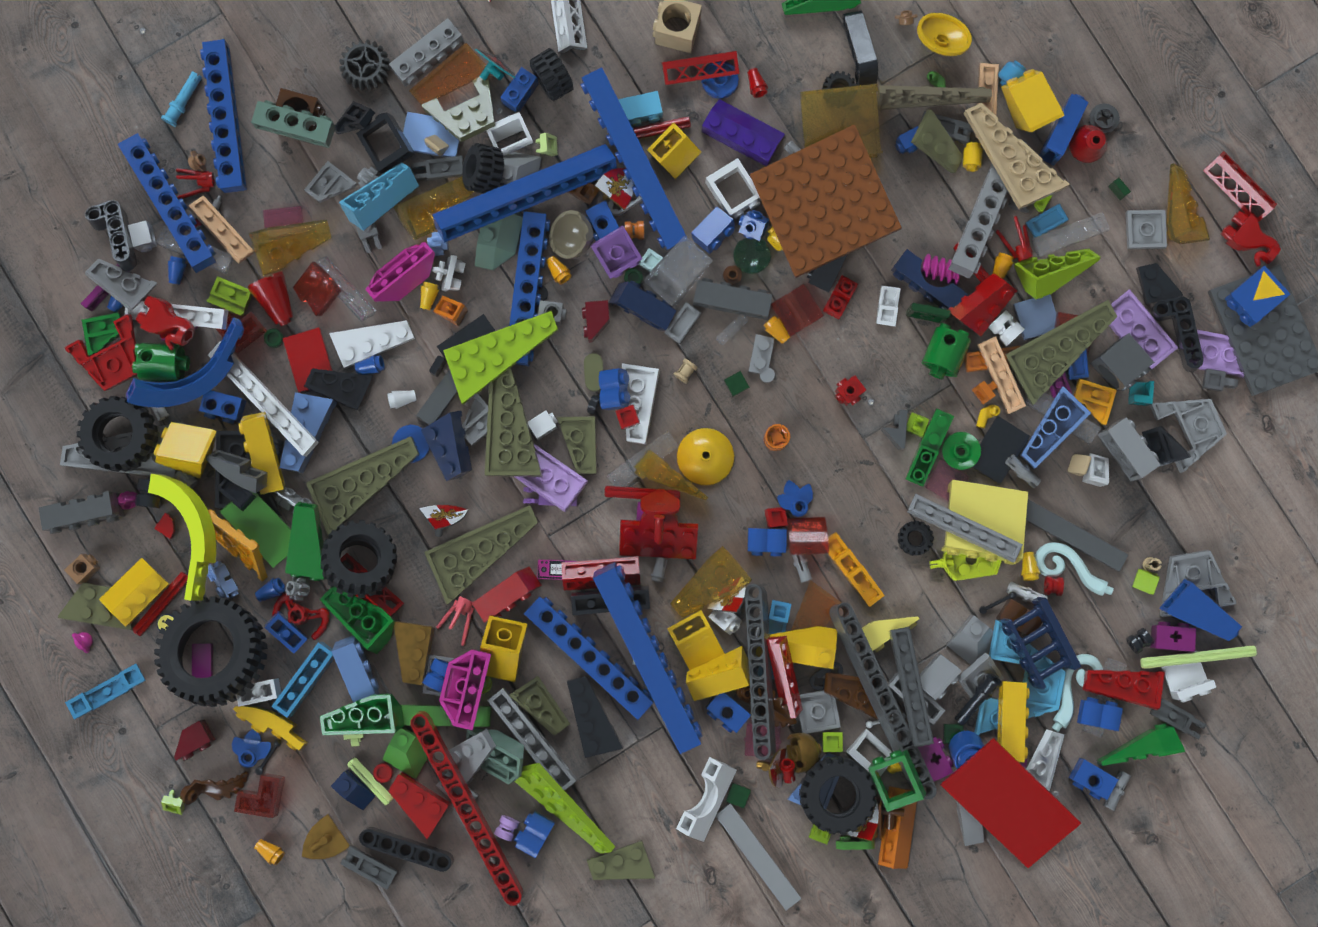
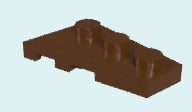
M835 673L825 674L824 693L878 719L859 677ZM873 679L872 685L874 686V688L877 685L875 679Z

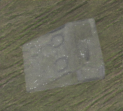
M684 236L653 268L644 282L668 304L674 306L681 302L713 260Z

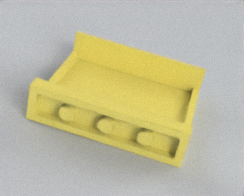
M952 480L948 484L947 489L949 493V510L1023 545L1016 561L1012 563L946 531L945 545L941 551H945L949 555L964 554L966 557L973 559L982 557L991 562L1001 560L1010 565H1014L1022 560L1028 492Z

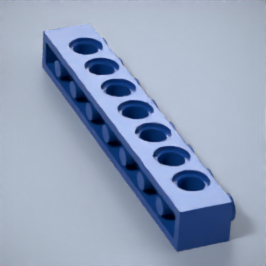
M225 39L202 42L203 49H200V54L205 63L202 71L204 78L207 80V85H205V93L209 97L207 111L211 115L209 128L214 140H211V145L216 154L213 162L215 169L218 171L216 184L224 193L245 191L247 186L230 47ZM220 59L217 65H212L214 60ZM222 77L219 83H215L217 78ZM224 95L223 100L218 102L217 98ZM226 113V117L219 120L220 115ZM229 132L227 137L221 138L222 133ZM226 150H231L228 156H223ZM233 168V172L226 175V170Z
M137 133L118 143L119 148L195 273L216 263L213 257L216 253L210 244L206 246L204 243L206 237L201 229L196 230L194 225L197 222L192 214L187 215L185 212L188 207L182 198L178 200L176 197L178 191L174 184H168L166 179L169 176L164 168L159 169L157 166L160 162L155 153L150 154L148 151L151 147L145 138L141 139ZM144 154L142 158L137 159L139 155ZM154 169L152 173L146 174L148 170ZM158 185H163L160 189H155ZM167 200H172L170 204L165 205ZM182 215L180 219L174 220L175 216ZM191 230L190 234L183 235L185 231ZM195 246H200L199 250L192 251Z
M526 211L523 213L509 326L538 316L536 307L537 305L539 306L541 294H538L539 287L543 286L541 268H545L546 263L543 251L547 250L548 239L545 238L546 231L550 230V220H547V214ZM533 230L540 231L538 237L530 236ZM536 248L538 253L535 256H530L528 251ZM528 267H534L536 269V271L531 275L526 273V269ZM531 285L533 286V291L525 293L523 292L524 287ZM523 304L531 305V309L528 312L521 311ZM531 350L525 357L523 356L515 365L529 366L530 361L533 362L534 350Z
M539 596L526 610L524 615L638 720L654 703L651 700L650 693L646 689L642 691L638 688L637 685L639 683L632 676L628 678L623 674L625 670L617 662L613 664L609 661L610 656L603 649L599 651L595 648L596 643L589 636L585 638L581 635L582 630L575 623L571 625L566 621L568 617L561 610L557 612L552 608L554 604L546 596L544 599ZM546 611H550L553 614V619L549 623L545 622L542 618L543 613ZM560 624L567 627V633L564 636L557 633V627ZM575 637L581 640V647L578 649H574L571 646V640ZM587 651L595 653L596 658L593 662H588L585 659ZM607 664L610 667L609 674L602 675L599 672L600 665ZM620 677L624 680L622 688H616L613 685L615 678ZM630 691H636L639 695V698L634 702L627 698V694Z

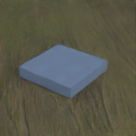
M1051 294L1040 299L1032 298L1013 304L1017 321L1025 329L1021 333L1024 341L1039 337L1060 325Z

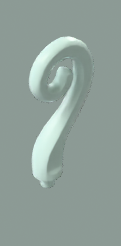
M1052 542L1041 546L1037 550L1035 559L1042 575L1054 578L1061 575L1065 570V562L1058 555L1052 558L1053 562L1056 563L1055 569L1050 570L1045 566L1044 560L1047 554L1057 552L1063 554L1071 561L1082 583L1089 590L1101 596L1104 593L1109 595L1113 593L1114 588L1107 586V581L1093 576L1081 557L1069 546Z
M1077 655L1080 664L1090 665L1093 670H1103L1100 661L1093 655ZM1065 667L1063 669L1066 671L1061 696V707L1053 718L1055 724L1052 729L1056 732H1059L1062 727L1066 729L1074 713L1071 678L1075 670ZM1079 669L1076 673V680L1083 687L1085 670Z

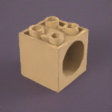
M685 0L660 1L658 18L655 19L653 24L655 44L691 53L701 20L702 5ZM679 17L684 19L689 26L682 31L675 32L669 30L664 23L670 18Z

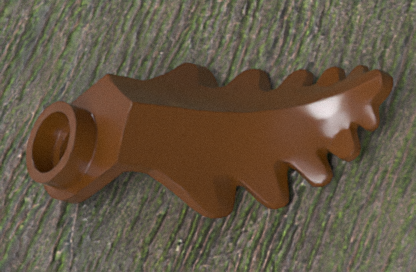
M749 682V686L736 689V693L740 700L751 705ZM759 687L758 693L761 697L764 695L765 690ZM773 689L775 727H778L779 723L782 728L786 724L788 727L796 724L797 720L795 718L790 719L788 705L782 706L784 698H775L776 692ZM763 705L759 709L761 716L766 714V708Z
M245 771L241 775H237L235 778H230L227 781L194 780L190 785L182 789L180 799L187 805L195 802L201 793L215 800H221V796L230 799L232 797L231 792L238 794V788L242 789L244 787L243 782H247L249 772Z

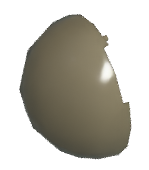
M569 210L561 213L551 226L549 234L550 246L553 252L561 258L574 259L580 257L590 248L593 240V230L590 222L578 211Z

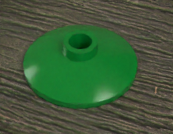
M956 432L945 440L942 447V455L950 467L957 470H966L978 462L981 455V447L973 435L966 432ZM958 449H963L965 454L959 455Z

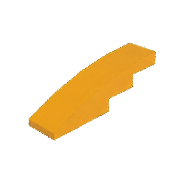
M834 532L820 543L868 607H871L885 596L837 532Z

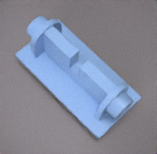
M221 561L215 562V567L209 564L207 576L211 582H215L218 596L227 600L229 595L232 598L237 596L239 589L231 578L227 581L224 579L230 576L225 564Z

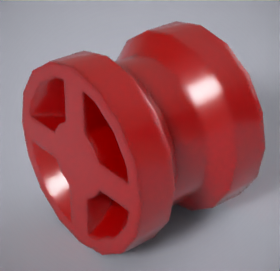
M1046 576L1044 594L1062 596L1064 590L1063 577L1054 579L1051 576Z

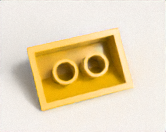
M141 558L99 600L126 627L170 583Z

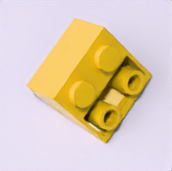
M675 123L647 149L648 153L674 179L702 153Z

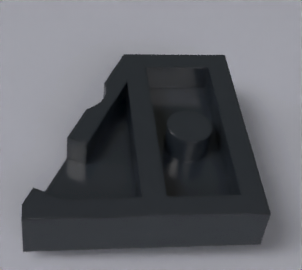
M1157 263L1136 268L1145 305L1183 296L1179 288Z

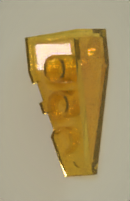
M1173 163L1170 165L1166 222L1168 227L1167 235L1170 240L1178 244L1208 241L1210 237L1204 217H1199L1196 207L1199 206L1197 200L1195 201L1189 193L1192 188L1184 168Z
M461 176L396 204L394 209L403 227L414 240H417L436 229L432 214L464 202L473 191H469L464 187Z
M327 220L268 227L248 233L263 276L283 270L294 259L298 260L308 250H313L332 238Z
M647 449L633 466L636 469L634 473L641 479L646 477L649 480L703 500L709 498L692 483L685 480L680 473L670 468L669 464L650 449Z
M722 546L706 560L670 604L683 618L703 609L704 606L712 602L721 601V598L730 594L732 596L738 593L752 579Z

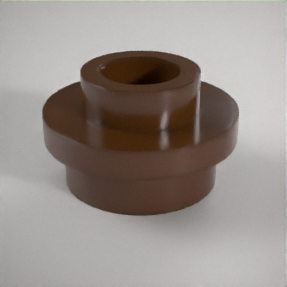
M728 266L723 272V278L725 282L734 285L740 282L742 272L737 266ZM735 272L736 277L731 278L729 273Z

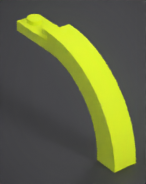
M151 474L148 493L159 495L170 501L183 516L189 530L191 560L184 599L203 601L208 564L216 562V535L211 516L201 498L188 485L170 476Z

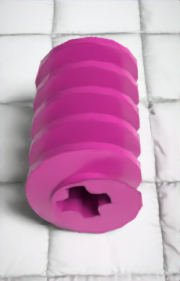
M930 254L924 257L921 273L925 272V278L932 274L933 280L940 276V282H942L946 277L948 284L954 279L955 285H957L961 276L948 270L951 259L946 263L943 257L939 262L938 256H934L932 260Z

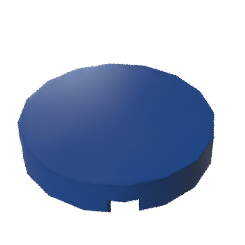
M726 61L721 66L727 72L735 71L734 66ZM710 63L704 71L710 75L718 67ZM738 74L703 79L701 82L703 89L708 95L713 98L723 99L735 92L738 87L739 77Z
M416 425L401 427L397 430L392 440V444L410 436L413 437L420 455L411 463L424 459L430 451V447L421 431L422 428Z

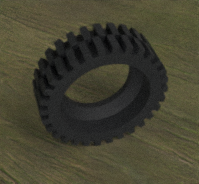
M210 596V599L203 597V601L200 602L190 601L191 607L183 604L180 606L182 609L181 613L177 610L172 613L175 617L173 621L167 618L164 622L169 626L166 630L160 629L159 633L163 634V638L156 639V644L160 645V649H154V654L160 658L155 659L154 662L156 666L160 667L156 671L159 676L163 677L160 679L161 682L167 685V689L175 693L174 695L196 705L217 707V704L221 706L227 705V700L230 702L237 701L236 694L241 697L247 694L244 688L252 689L254 684L251 683V680L253 678L259 680L260 675L256 674L258 669L264 670L265 667L264 664L260 663L261 659L267 660V654L262 652V650L268 649L267 643L262 641L266 639L265 633L260 631L263 629L262 625L256 622L258 619L248 610L222 597L219 599L216 596ZM208 621L220 622L229 629L233 638L234 648L230 661L222 671L208 678L191 676L183 667V651L186 642L191 634L202 624Z

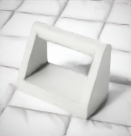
M520 112L495 122L494 127L486 130L493 147L497 148L496 142L524 131L526 138L501 149L504 156L533 143Z
M865 729L846 752L869 772L868 767L871 763L856 750L864 738L870 741L886 757H889L892 751L868 729ZM887 767L878 770L880 776Z

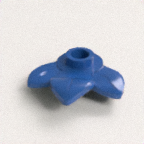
M788 480L784 486V494L778 495L777 500L779 505L783 509L790 510L793 516L802 517L808 511V504L813 499V492L810 484L799 488L795 483ZM796 504L800 506V511L796 510Z
M253 729L245 735L244 739L234 737L232 741V750L238 755L241 766L245 768L255 766L258 760L265 758L271 750V742H261L260 733ZM247 754L252 756L251 761L246 760Z

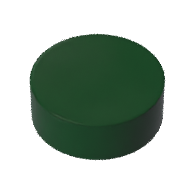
M631 268L625 272L624 282L634 281L641 285L643 275L640 270Z
M272 328L265 332L264 342L271 348H278L283 344L284 335L281 331Z

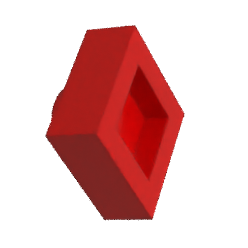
M634 405L615 411L622 430L640 424Z
M777 507L765 510L768 529L788 526L785 509Z

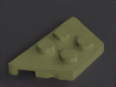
M82 583L58 615V618L127 630H133L134 628L133 624L125 627L99 600L111 588L108 586Z

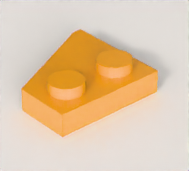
M1078 379L1074 397L1091 412V415L1102 425H1107L1117 390Z

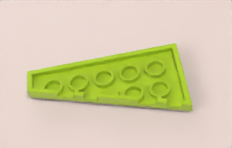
M552 311L443 350L462 405L515 365L523 356L525 357L537 345L543 343L558 331Z
M540 763L522 766L521 776L514 781L541 803L547 811L553 813L589 843L595 851L601 854L613 851L615 845Z

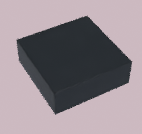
M438 355L429 369V372L435 377L439 376L446 364L445 358Z

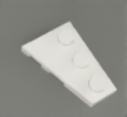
M1046 729L1026 769L1050 791L1064 734Z

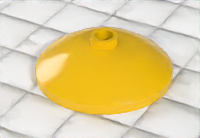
M927 14L920 19L917 26V34L921 42L929 50L939 55H961L969 49L972 42L971 33L966 25L957 18L947 14Z
M701 428L690 432L683 438L678 447L677 462L682 474L691 482L698 485H713L722 481L731 471L734 463V451L730 441L724 434L714 429ZM704 452L709 453L710 457L708 459L702 457Z

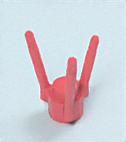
M459 596L458 600L454 601L452 607L436 628L439 629L454 610L456 614L449 626L450 630L460 614L465 616L467 613L461 645L464 646L474 608H472V601Z

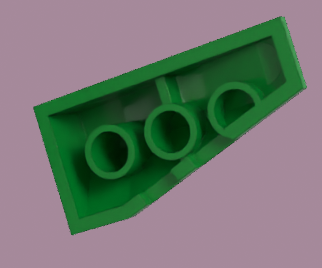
M787 0L782 3V8L785 15L840 11L855 8L858 4H861V0Z
M335 586L330 588L320 601L367 650L378 654L390 641L395 621L384 609L354 595L353 598L347 597L348 593L346 592L339 594L336 592L337 588Z
M373 694L320 716L322 735L396 733L404 726L402 706L392 694Z
M1161 723L1154 725L1155 728L1145 731L1096 761L1097 764L1104 766L1128 762L1129 758H1133V760L1147 759L1149 757L1148 754L1161 757L1185 752V749L1174 727Z

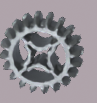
M359 39L358 45L352 42V48L346 46L347 53L342 52L343 59H339L342 66L339 69L343 72L341 75L343 79H346L347 84H352V87L355 89L359 86L362 91L365 86L368 90H371V85L378 88L377 82L384 84L382 77L388 78L386 71H390V66H388L390 59L387 58V52L383 51L384 48L381 45L378 46L375 41L371 44L368 39L365 41V44ZM369 54L376 55L379 58V63L371 60ZM351 67L359 70L360 77L351 73Z

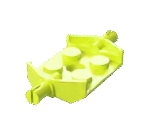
M944 551L940 560L929 561V565L937 563V565H931L930 569L944 568L948 576L953 581L997 575L1002 561L991 562L985 560V558L978 557L975 563L971 565L966 562V555H949Z

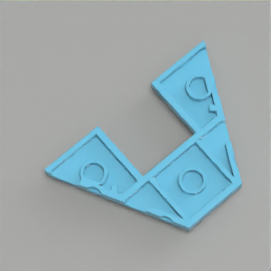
M995 620L989 656L994 660L1020 664L1018 654L1011 648V641L1001 628L1002 623ZM1030 644L1025 646L1030 656L1038 652ZM1045 656L1034 664L1040 673L1055 663ZM1060 669L1044 679L1046 688L1042 690L1030 684L1028 680L1029 675L1025 670L1023 683H1027V688L1030 691L1029 699H1026V707L1029 708L1028 718L1038 717L1044 713L1059 710L1066 671ZM991 697L985 700L979 707L975 727L977 735L998 729V698Z

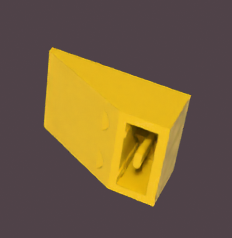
M702 610L667 628L689 670L725 654Z

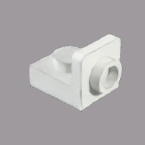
M713 611L708 616L729 635L735 633L742 622L737 615L731 612Z

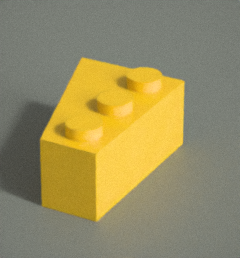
M743 646L687 672L686 684L694 701L749 686V660Z

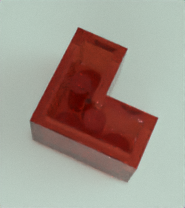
M229 311L227 319V328L216 329L222 336V338L224 337L233 319V315ZM250 312L241 319L244 333L235 344L236 353L241 352L268 330L253 312Z
M268 773L261 775L258 792L244 789L237 792L234 812L268 818L278 816L285 776Z

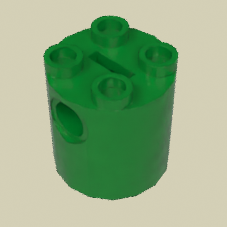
M940 323L939 327L935 328L921 362L923 366L930 369L929 375L941 380L945 376L957 377L971 344L968 332L958 330L957 332L944 323Z
M166 343L136 344V362H133L132 370L133 373H137L139 380L177 381L184 378L185 371H189L190 358L185 356V350L182 345L173 344L174 350H170Z

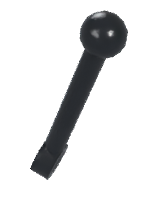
M1010 592L1008 596L988 606H981L979 611L981 614H985L988 609L1009 599H1015L1017 595L1015 592Z
M276 739L274 741V746L261 766L256 768L255 773L257 775L263 774V768L276 748L281 745V740Z

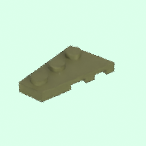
M927 110L911 143L947 171L956 173L963 155L933 110Z
M595 416L557 417L577 474H597Z
M539 676L509 695L553 735H556L570 725Z
M642 840L587 860L593 880L655 879Z

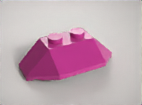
M426 242L405 248L375 272L365 290L375 302L400 301L429 277L435 257L434 251Z
M471 649L448 662L439 701L453 726L473 730L491 653Z

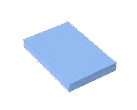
M407 112L403 134L414 152L439 156L428 148L424 142L426 137L437 135L449 145V148L441 157L457 156L460 141L447 131L440 122L435 121L430 115Z

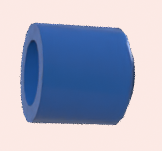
M962 731L954 735L950 740L949 753L957 769L984 746L982 739L975 732Z

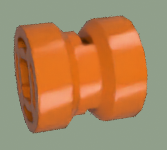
M625 221V230L631 240L633 238L644 240V221H637L636 223Z

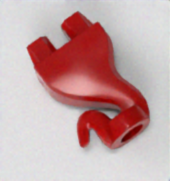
M1238 211L1231 219L1238 225L1237 229L1228 224L1220 233L1227 240L1226 244L1236 250L1247 251L1266 248L1267 252L1260 250L1255 253L1254 262L1256 267L1261 265L1260 259L1267 265L1270 264L1281 251L1279 243L1273 237L1262 232L1257 218L1252 214L1246 215Z
M147 296L144 303L149 307L148 312L141 311L136 317V321L141 324L140 328L158 335H164L178 329L176 334L170 333L165 337V343L170 350H174L172 342L182 346L189 343L195 333V328L191 321L178 317L172 305L165 299Z

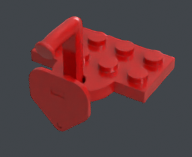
M658 489L641 498L640 508L644 513L640 521L621 520L619 555L696 559L698 524L679 523L676 513L680 511V500L664 489Z

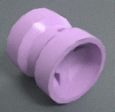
M502 815L499 820L500 825L496 828L494 834L504 840L512 841L514 829H517L520 822Z

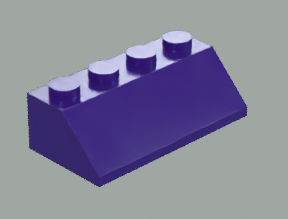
M720 99L710 110L701 131L764 166L769 165L785 136L781 131Z

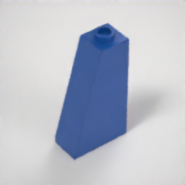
M1071 94L1062 108L1065 116L1056 120L1038 154L1043 161L1053 166L1064 155L1088 105V101L1081 95Z
M1186 579L1181 582L1159 608L1169 615L1227 641L1234 639L1242 628L1238 622L1195 584Z

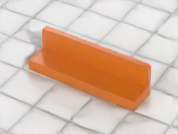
M889 786L888 796L892 798L911 790ZM917 802L900 807L905 809L904 817L894 816V829L892 830L886 829L885 815L878 865L893 869L908 868Z

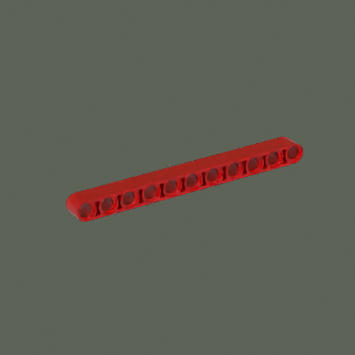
M425 711L417 712L412 717L410 723L416 737L503 899L510 906L519 904L523 895V888L432 718ZM417 717L424 718V726H420L417 724ZM427 734L433 735L435 742H427L425 736ZM435 752L443 753L444 759H436ZM444 770H452L453 777H446ZM458 786L462 789L463 793L457 795L454 793L453 788ZM469 804L472 807V811H464L462 805ZM478 821L481 824V828H473L472 822ZM488 839L491 845L484 846L481 840ZM497 856L500 862L497 864L493 863L490 857ZM505 873L509 876V880L503 881L499 875ZM516 891L519 896L517 898L510 897L509 892Z

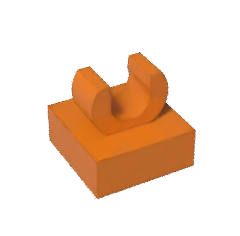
M983 381L974 387L972 391L984 405L996 396L993 390L998 386L994 381L988 385Z

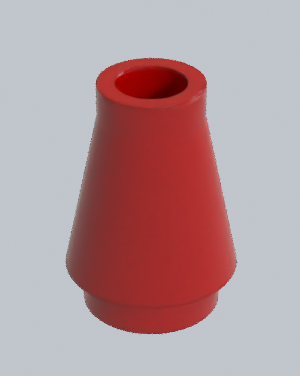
M757 68L750 69L747 72L750 94L754 98L765 96L768 93L766 82Z

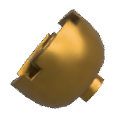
M790 734L787 737V740L790 739V744L786 745L787 757L795 763L797 770L794 771L796 773L806 772L819 761L822 753L821 746L809 734Z

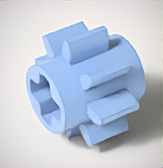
M432 232V237L427 238V244L434 251L435 256L444 255V250H448V241L444 243L438 232Z

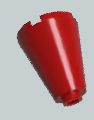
M1084 125L1076 129L1069 142V150L1072 156L1083 163H1092L1099 160L1107 149L1105 133L1094 125Z
M283 271L274 273L272 276L262 278L247 286L248 290L275 325L280 324V326L291 323L290 318L293 317Z

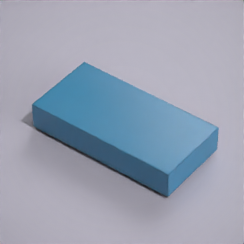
M1058 204L1027 221L1026 225L1036 239L1067 222L1069 219L1061 205Z

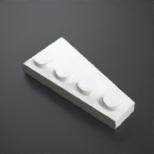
M407 320L329 333L345 369L366 358L379 355L415 339Z
M622 363V369L627 370L629 375L627 388L630 394L629 406H635L640 420V424L626 429L627 442L646 445L660 370Z

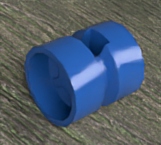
M434 658L430 666L432 672L426 674L422 683L441 692L448 663Z

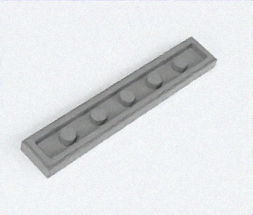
M918 494L914 495L907 511L909 514L1012 563L1016 561L1023 545Z
M729 803L717 812L716 818L784 909L788 910L802 898L732 804Z

